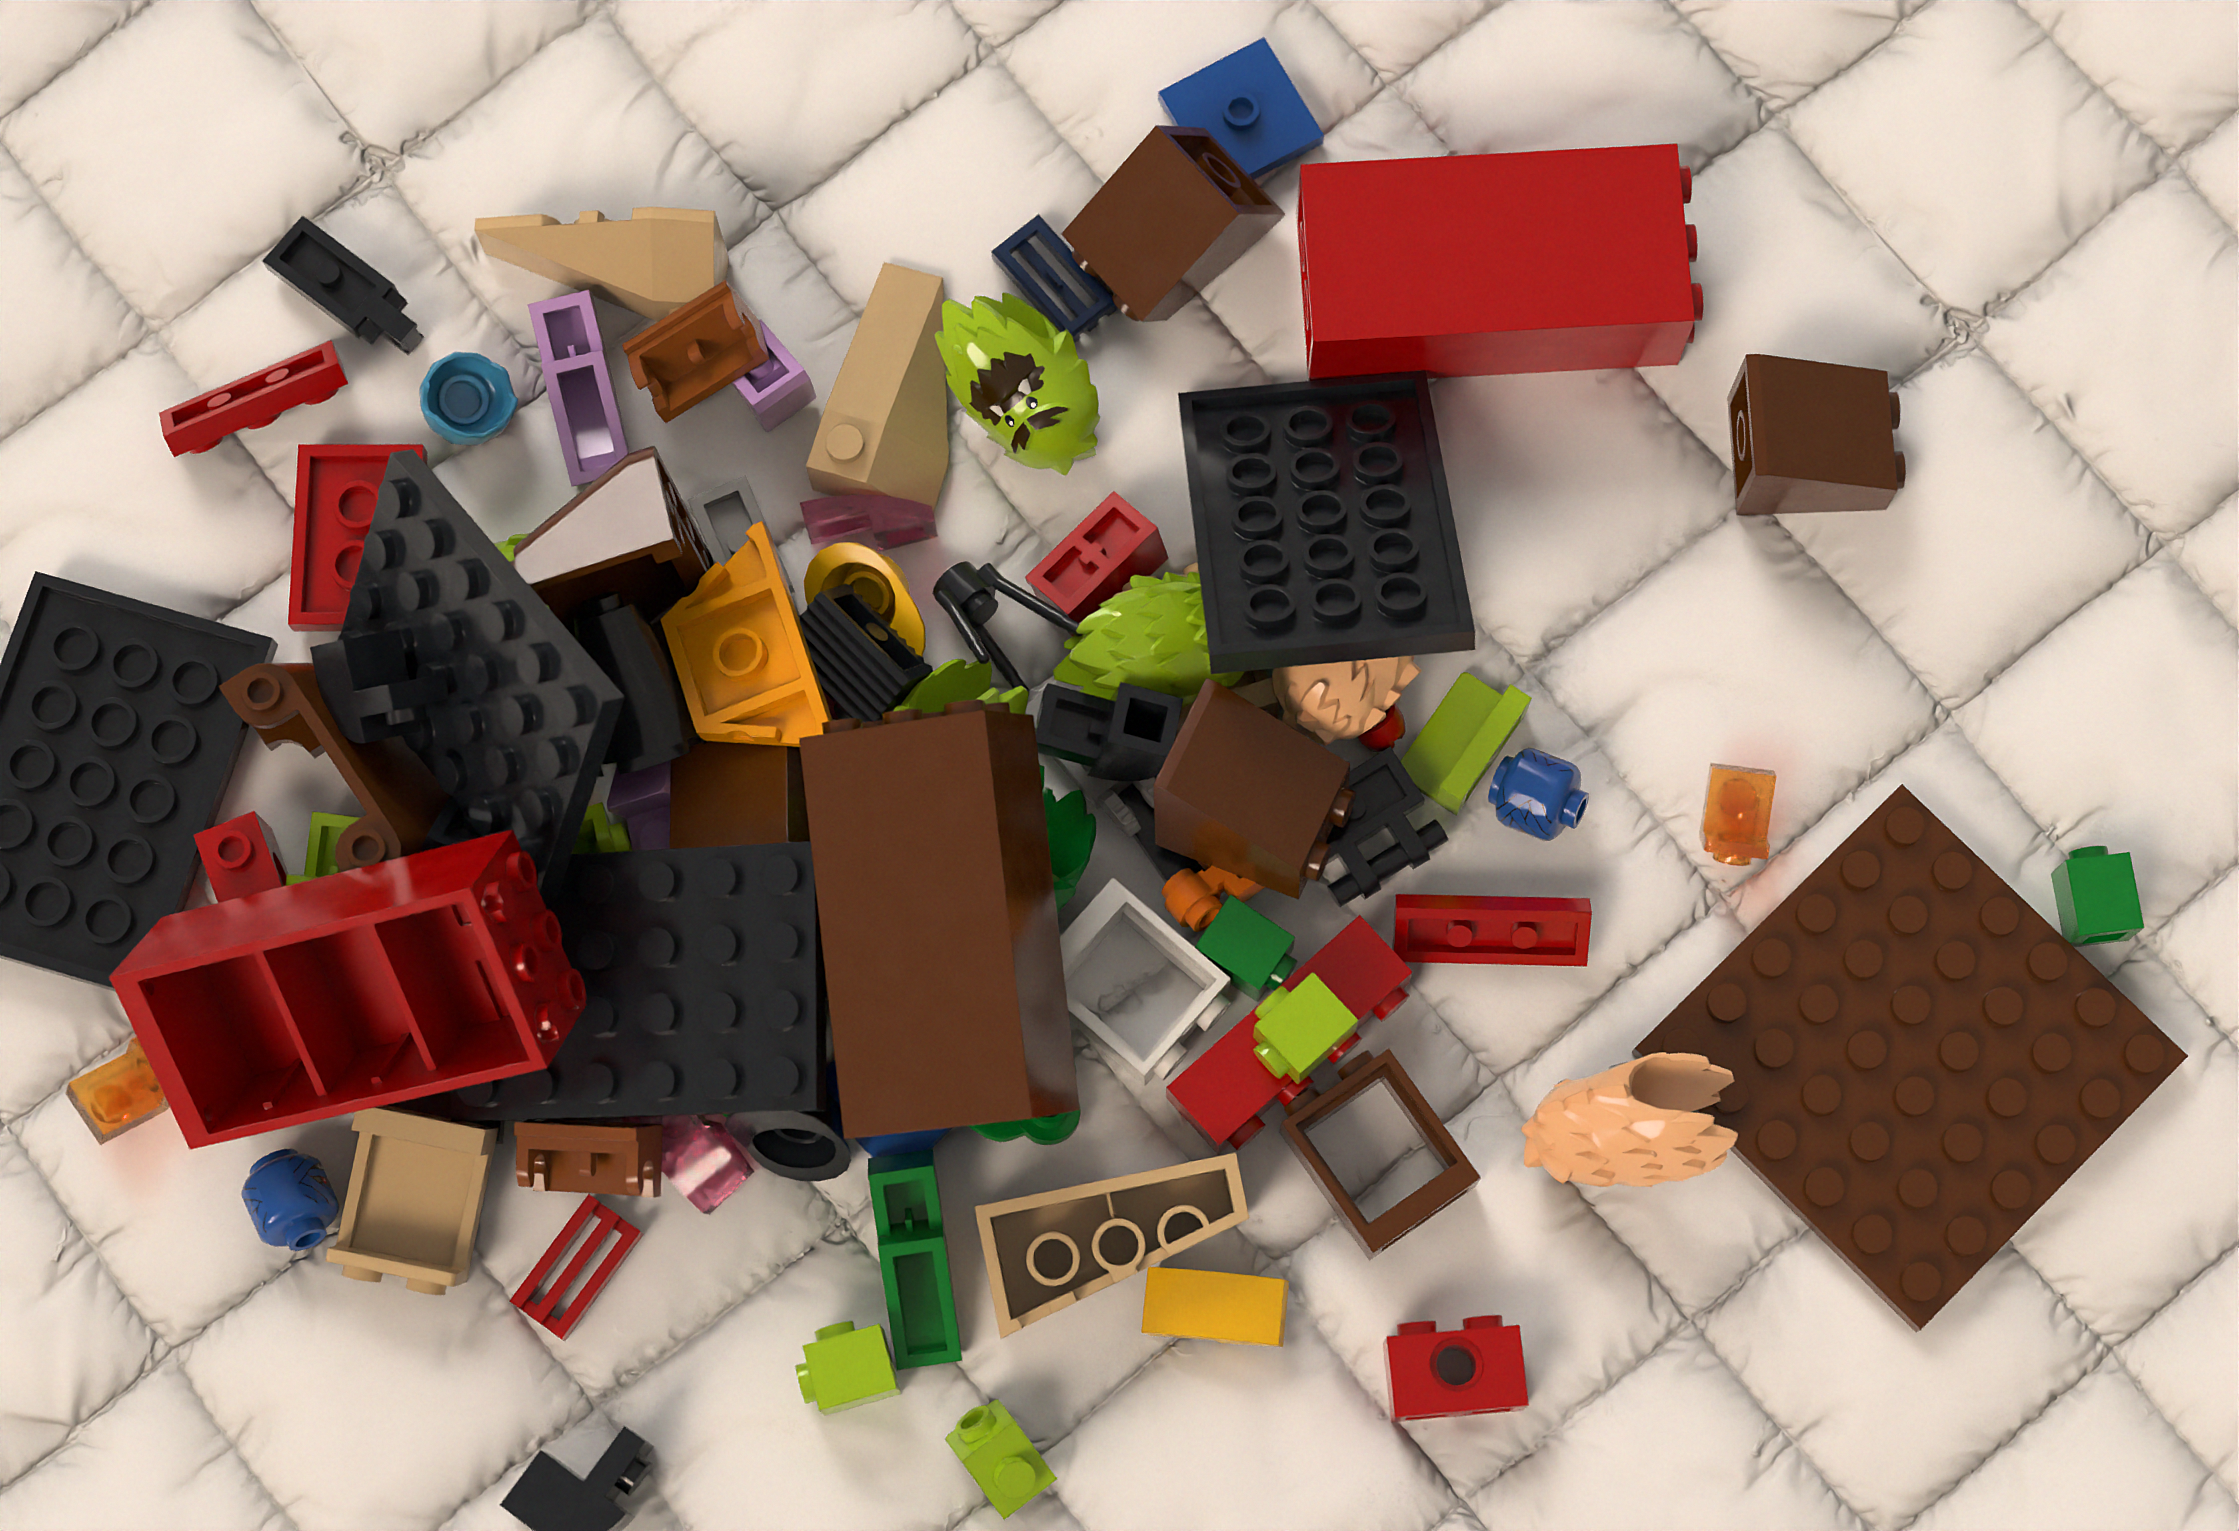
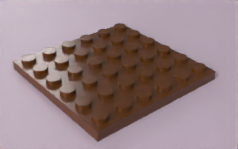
M1903 784L1632 1051L1637 1058L1663 1052L1667 1054H1697L1707 1057L1709 1064L1730 1070L1734 1082L1718 1092L1720 1101L1692 1112L1709 1114L1715 1118L1713 1124L1729 1128L1738 1133V1137L1730 1150L1915 1332L1920 1331L2188 1057L2180 1047Z

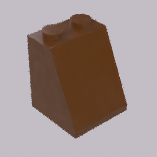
M1156 125L1061 235L1075 249L1072 252V257L1076 263L1088 274L1097 278L1101 277L1115 292L1112 300L1122 313L1134 321H1167L1272 229L1286 214L1206 128Z
M1764 354L1745 355L1727 397L1736 515L1886 510L1898 489L1904 488L1906 478L1904 454L1902 451H1894L1893 430L1898 429L1900 424V400L1897 392H1889L1887 371Z
M1206 678L1153 784L1156 845L1233 873L1238 877L1254 881L1256 884L1299 900L1308 879L1319 881L1325 870L1332 847L1326 841L1333 826L1336 825L1343 828L1353 809L1356 791L1349 789L1350 763L1220 683Z
M709 741L704 745L701 742L689 746L691 752L671 760L669 849L810 841L800 747Z

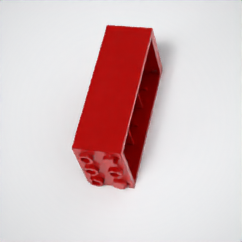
M1678 143L1300 164L1296 220L1308 381L1426 370L1427 379L1678 365L1686 343H1693L1695 321H1701L1703 318L1702 286L1700 283H1691L1689 262H1696L1697 231L1695 224H1685L1684 204L1691 202V171L1688 165L1680 166Z
M514 830L161 917L109 976L190 1150L545 1069L587 1005L584 981L576 969H571L561 945L562 934L558 919L552 911L547 910L536 885L537 872L531 856L526 851H522Z

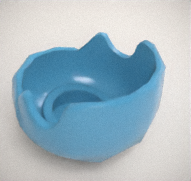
M453 352L434 362L419 390L420 407L425 421L431 430L451 444L478 446L498 437L512 420L518 403L508 371L479 353Z

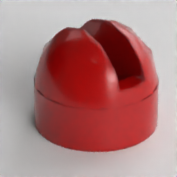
M1396 703L1385 711L1387 717L1382 722L1357 737L1369 750L1381 752L1390 746L1393 749L1395 747L1394 741L1403 738L1406 732L1405 721Z

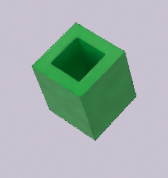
M2090 846L2069 852V859L2065 860L2051 873L2062 936L2073 947L2130 940L2144 928L2130 852L2108 854L2107 846Z
M1231 894L1195 946L1200 953L1231 978L1230 984L1257 1002L1267 988L1274 991L1285 982L1298 963V960L1290 956L1294 948L1295 936Z

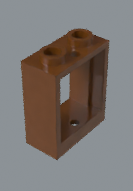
M1387 1049L1376 1058L1372 1056L1369 1050L1361 1053L1337 1071L1342 1081L1321 1095L1316 1087H1313L1295 1098L1283 1109L1288 1118L1281 1122L1279 1131L1369 1261L1475 1188L1481 1179L1478 1172L1390 1049ZM1382 1082L1442 1166L1444 1172L1368 1223L1306 1133Z

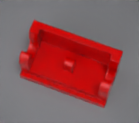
M1113 491L1025 576V579L1032 587L1037 598L1080 623L1088 615L1101 608L1099 604L1111 599L1115 594L1123 592L1122 587L1130 582L1131 576H1151L1169 557L1158 527Z

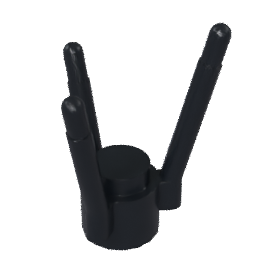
M967 561L952 566L937 580L933 588L935 600L949 614L967 646L980 664H987L991 659L1013 689L1022 685L1030 694L1029 688L1018 675L1017 670L983 625L994 615L998 608L995 590L1077 637L1083 635L1076 632L1079 623L1004 578L991 563H986L979 570L971 562Z

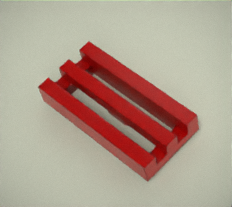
M588 1194L509 1302L557 1337L566 1341L644 1234ZM597 1216L601 1219L599 1224L539 1305L535 1304L532 1301L593 1217ZM615 1229L622 1236L561 1319L557 1320L551 1313L612 1230Z

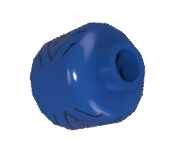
M1526 748L1520 751L1514 758L1507 755L1500 762L1492 779L1488 802L1495 805L1496 817L1504 826L1542 841H1551L1559 836L1566 826L1575 829L1579 825L1588 804L1589 793L1580 790L1581 773L1576 765L1540 750Z
M282 1149L267 1154L256 1161L249 1171L250 1176L244 1183L241 1195L262 1242L274 1247L289 1246L292 1251L305 1250L321 1242L327 1235L326 1229L334 1222L338 1214L339 1203L318 1158L308 1154H299L294 1149Z

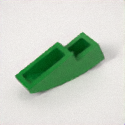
M933 1149L868 1158V1180L897 1370L962 1361L954 1290Z

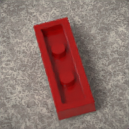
M332 340L159 412L163 437L173 457L188 451L191 454L206 452L216 447L226 435L245 427L248 429L265 427L276 421L280 417L281 412L302 403L307 405L319 404L333 397L340 387L349 383L342 361Z
M1395 894L1392 950L1403 962L1587 967L1592 917L1590 898Z

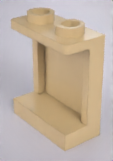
M388 1105L355 1112L351 1130L360 1132L337 1243L335 1246L328 1247L325 1261L343 1265L342 1276L351 1279L381 1282L382 1274L386 1273L408 1278L406 1289L425 1294L445 1295L447 1286L455 1287L466 1283L468 1279L498 1127L473 1122H453L448 1117Z

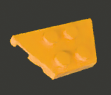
M760 521L753 524L745 532L749 540L723 566L717 561L699 579L696 590L689 596L682 597L660 620L696 733L704 741L800 747L799 738L823 734L822 723L833 720L770 531Z

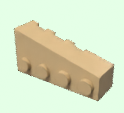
M1236 1153L975 1206L1000 1338L1002 1339L1249 1219Z

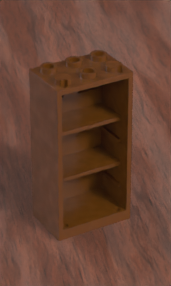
M965 700L944 704L945 712L923 713V709H908L883 713V721L862 722L861 718L827 721L822 723L823 734L799 738L844 1139L1032 1119L1080 1110L1034 715L1010 713L1008 702L985 704L984 700Z

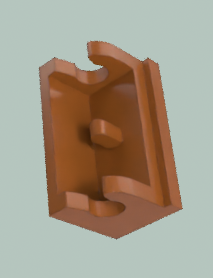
M726 279L622 344L623 350L627 354L631 374L637 388L642 390L646 386L648 387L656 413L665 423H668L770 359L760 321Z
M576 1119L514 1122V1136H517L516 1178L519 1187H533V1191L544 1192L559 1191L629 1195L647 1198L661 1196L663 1124Z

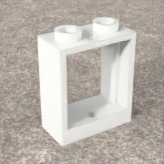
M1112 878L1060 936L1065 983L1123 919L1203 988L1199 995L1143 1057L1066 991L1069 1021L1145 1086L1155 1074L1162 1080H1165L1189 1052L1182 1044L1198 1026L1207 1032L1227 1011L1231 1002L1225 995L1230 991L1231 978L1116 879Z

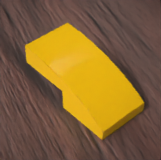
M1148 1267L1141 1333L1160 1337L1214 1340L1225 1344L1283 1347L1289 1281L1225 1272Z

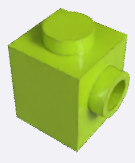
M1312 972L1292 992L1289 993L1284 986H1281L1255 1010L1254 1013L1260 1018V1021L1254 1025L1253 1038L1259 1044L1253 1051L1274 1076L1280 1079L1287 1073L1298 1085L1355 1033L1359 1020Z
M853 1321L833 1324L815 1331L816 1342L802 1345L806 1362L795 1365L801 1393L805 1404L817 1401L818 1409L824 1416L901 1394L885 1331L880 1324L855 1330Z

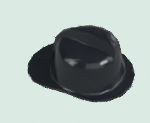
M827 1094V1111L731 1113L725 1121V1128L729 1134L744 1146L763 1168L782 1177L798 1181L818 1182L833 1179L847 1171L852 1160L849 1146L844 1140L840 1106L829 1094Z

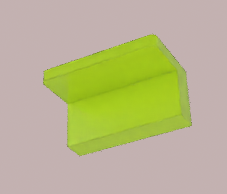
M1463 672L1400 762L1421 793L1457 816L1525 717L1532 698L1511 684L1502 695L1471 674Z

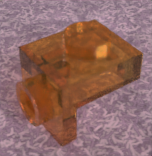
M1710 763L1699 839L1703 850L1713 853L1712 858L1715 861L1729 865L1746 866L1751 864L1752 858L1768 859L1770 844L1767 840L1777 777L1773 770Z
M137 1036L130 1039L124 1055L69 1082L65 1092L99 1145L150 1120L169 1108V1104Z

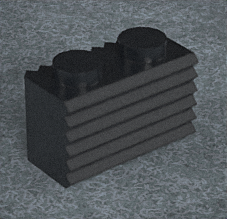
M842 584L819 592L814 597V601L807 606V610L800 615L799 621L822 690L836 703L834 711L839 719L861 718L862 722L883 721V713L892 712L897 705L900 706L912 689L933 672L932 666L925 663L922 656L916 654L915 648L907 645L906 639L898 636L897 630L890 628L889 623L880 618V613L872 610L871 604L863 601L862 595L854 592L853 586Z

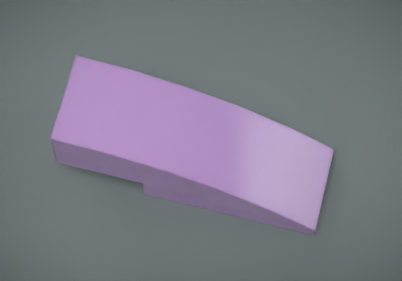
M586 290L528 304L542 360L541 367L571 487L594 482L629 454L591 291Z

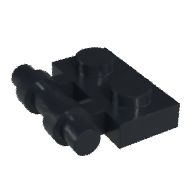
M1391 746L1350 771L1349 789L1356 791L1353 809L1345 826L1341 828L1334 825L1326 841L1327 844L1332 846L1327 864L1338 858L1347 873L1327 885L1331 897L1339 907L1360 895L1364 900L1382 889L1380 885L1382 881L1408 865L1412 869L1419 867L1430 860L1429 852L1449 841L1444 829L1436 819L1416 831L1410 824L1406 816L1423 806L1425 798ZM1387 828L1395 844L1366 861L1357 846Z

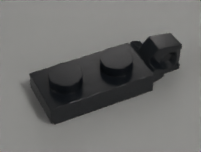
M304 216L294 224L262 260L267 270L357 338L362 337L371 345L382 335L388 342L409 355L424 338L416 329L418 325L401 312L408 302L399 294L394 283Z

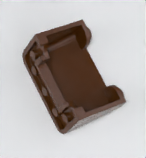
M655 446L629 453L516 544L513 551L515 560L509 561L574 638V617L585 612L582 604L584 600L611 591H620L622 600L636 599L673 664L674 661L660 619L682 597L692 594L699 584V579L714 565L713 559Z
M258 663L244 669L218 686L238 716L257 731L271 751L282 745V743H293L304 747L314 758L326 752L367 814L352 823L341 833L338 839L335 859L341 872L420 853L427 834L450 795L440 787L437 779L418 755L407 746L402 736L368 743H355L346 738L340 732L321 698L313 663Z

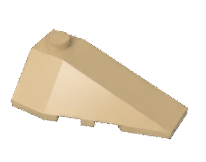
M640 207L632 209L631 220L619 221L605 219V215L599 210L580 211L579 219L575 220L572 224H561L559 220L544 214L475 219L474 231L486 254L576 290H589L594 297L657 322L725 279L727 280L729 257L715 211Z
M887 262L883 263L825 406L806 464L813 491L932 522L949 468L946 364L935 339L936 332L939 330L943 331V277Z

